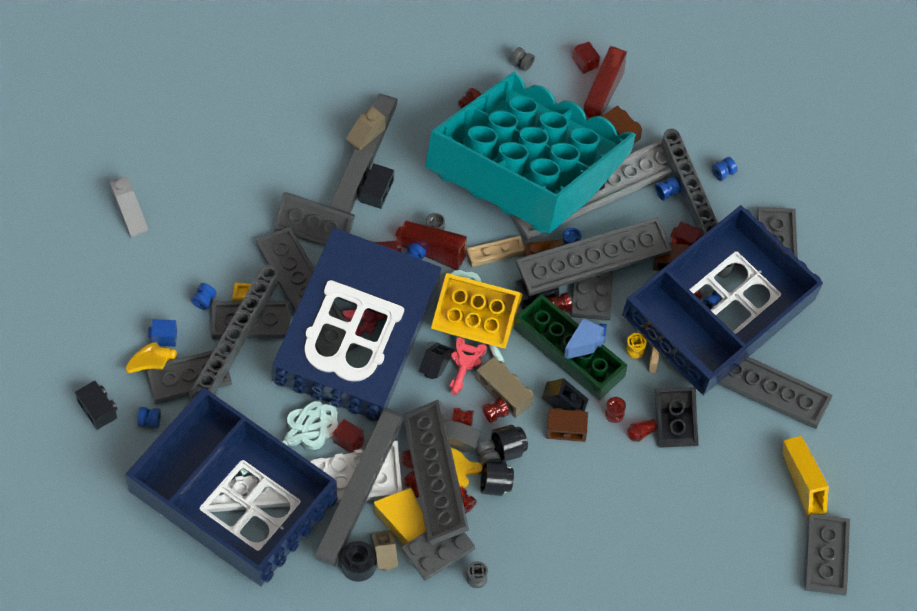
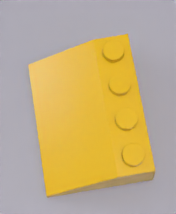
M446 273L431 329L506 349L522 294Z

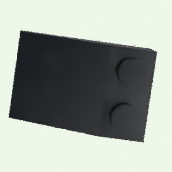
M696 387L654 389L659 448L699 446Z

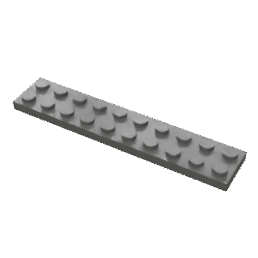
M662 140L631 153L596 194L562 224L672 175V170L661 146ZM515 215L512 216L527 240L544 233L534 230L530 223Z

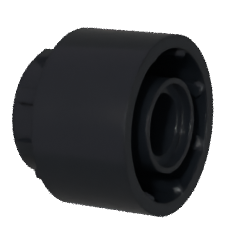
M511 424L493 429L491 432V440L496 446L495 451L499 453L501 462L520 458L523 452L528 449L526 434L519 426L515 427Z
M485 460L480 479L481 494L503 496L504 493L511 492L514 482V469L511 466H507L506 462Z
M362 541L351 542L342 550L341 569L348 579L361 582L369 579L376 570V554L368 543ZM357 559H360V560H362L363 562L357 563V562H354V561L357 560Z

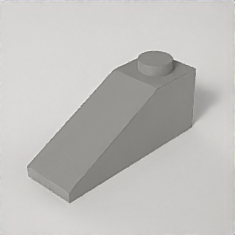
M128 177L109 182L112 197L130 237L149 232Z

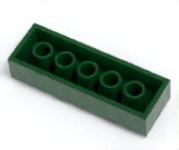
M541 294L515 317L514 329L598 400H601L626 376L627 364L603 344L601 347L598 346L594 353L570 359L565 358V347L579 324Z

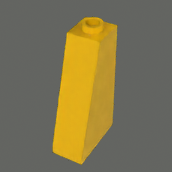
M798 436L783 440L782 454L807 517L809 518L810 514L820 515L827 513L829 486L803 437Z
M411 488L374 502L375 514L403 545L426 532L423 512Z

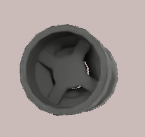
M521 47L516 48L510 58L512 64L519 65L524 71L529 70L535 60L533 54L526 53Z
M439 213L428 215L426 218L427 235L433 239L442 237L445 226L444 217Z
M492 440L479 443L475 449L477 454L481 456L482 466L485 460H501L499 453L495 451L496 446Z
M479 561L471 563L467 571L468 584L473 588H482L487 583L488 568Z

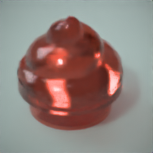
M410 449L403 451L401 457L402 464L406 468L414 469Z

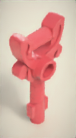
M365 309L361 318L363 326L358 325L355 334L359 337L365 332L372 334L375 331L374 327L377 325V320L387 317ZM356 310L343 311L344 319L351 322Z
M457 338L456 352L452 353L451 359L455 361L459 369L455 380H452L450 384L451 394L457 395L458 391L462 390L464 384L462 381L467 370L480 367L481 358L487 349L485 344L475 347L465 344L463 338ZM462 351L472 353L474 355H466Z

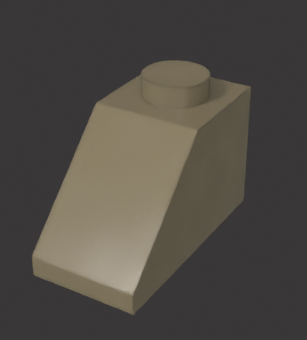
M372 106L358 118L346 141L360 151L385 130V116Z
M391 530L371 533L378 570L388 571L398 567L396 544Z

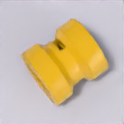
M632 333L627 339L626 353L630 358H641L645 353L646 339L640 333Z

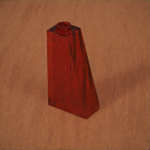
M613 46L609 47L584 103L583 111L588 118L603 116L624 75L627 51Z
M405 221L403 226H399L396 231L397 245L407 249L411 243L419 244L426 250V258L451 269L459 270L466 258L467 236L410 221Z

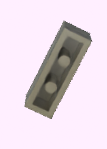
M493 357L477 369L476 380L514 418H517L533 405L534 395L531 389L522 385L519 378L515 374H511L502 361H498Z

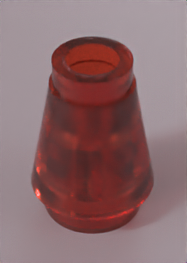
M654 419L632 423L627 428L628 436L633 442H640L657 430V423Z

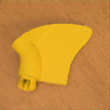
M157 342L150 343L130 359L126 366V372L133 373L145 369H163L167 360H174L176 358L177 351L168 347H160Z

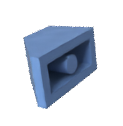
M583 318L565 347L564 357L570 359L594 353L598 346L601 347L605 340V336H603L604 328Z

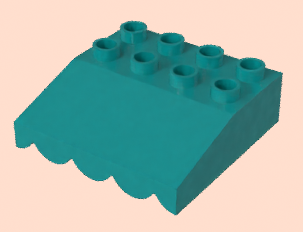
M513 71L431 131L425 167L437 173L443 181L454 182L469 190L470 195L473 197L485 199L498 206L503 213L515 215L530 223L534 230L550 234L584 206L630 155L636 134L624 132L618 135L613 124L606 118L594 116L587 119L584 111L578 104L568 100L556 103L552 93L541 85H532L526 88L523 79Z

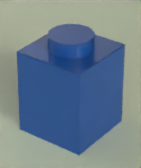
M153 319L152 327L148 328V338L152 339V343L157 342L159 346L176 347V320Z

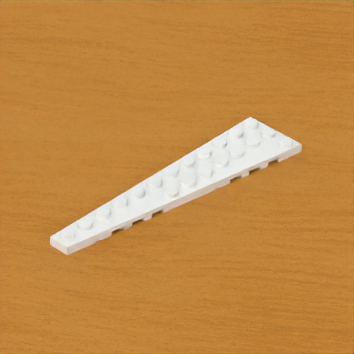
M398 441L393 442L367 500H380L402 491ZM358 449L354 450L353 453L344 455L340 453L336 454L335 457L318 458L310 461L337 480L338 500L336 503H340L364 450ZM254 475L238 476L231 480L228 486L240 495L247 496L259 483V479ZM268 486L253 501L254 505L259 508L290 506L289 501L284 496ZM224 493L218 494L207 507L209 512L246 510Z

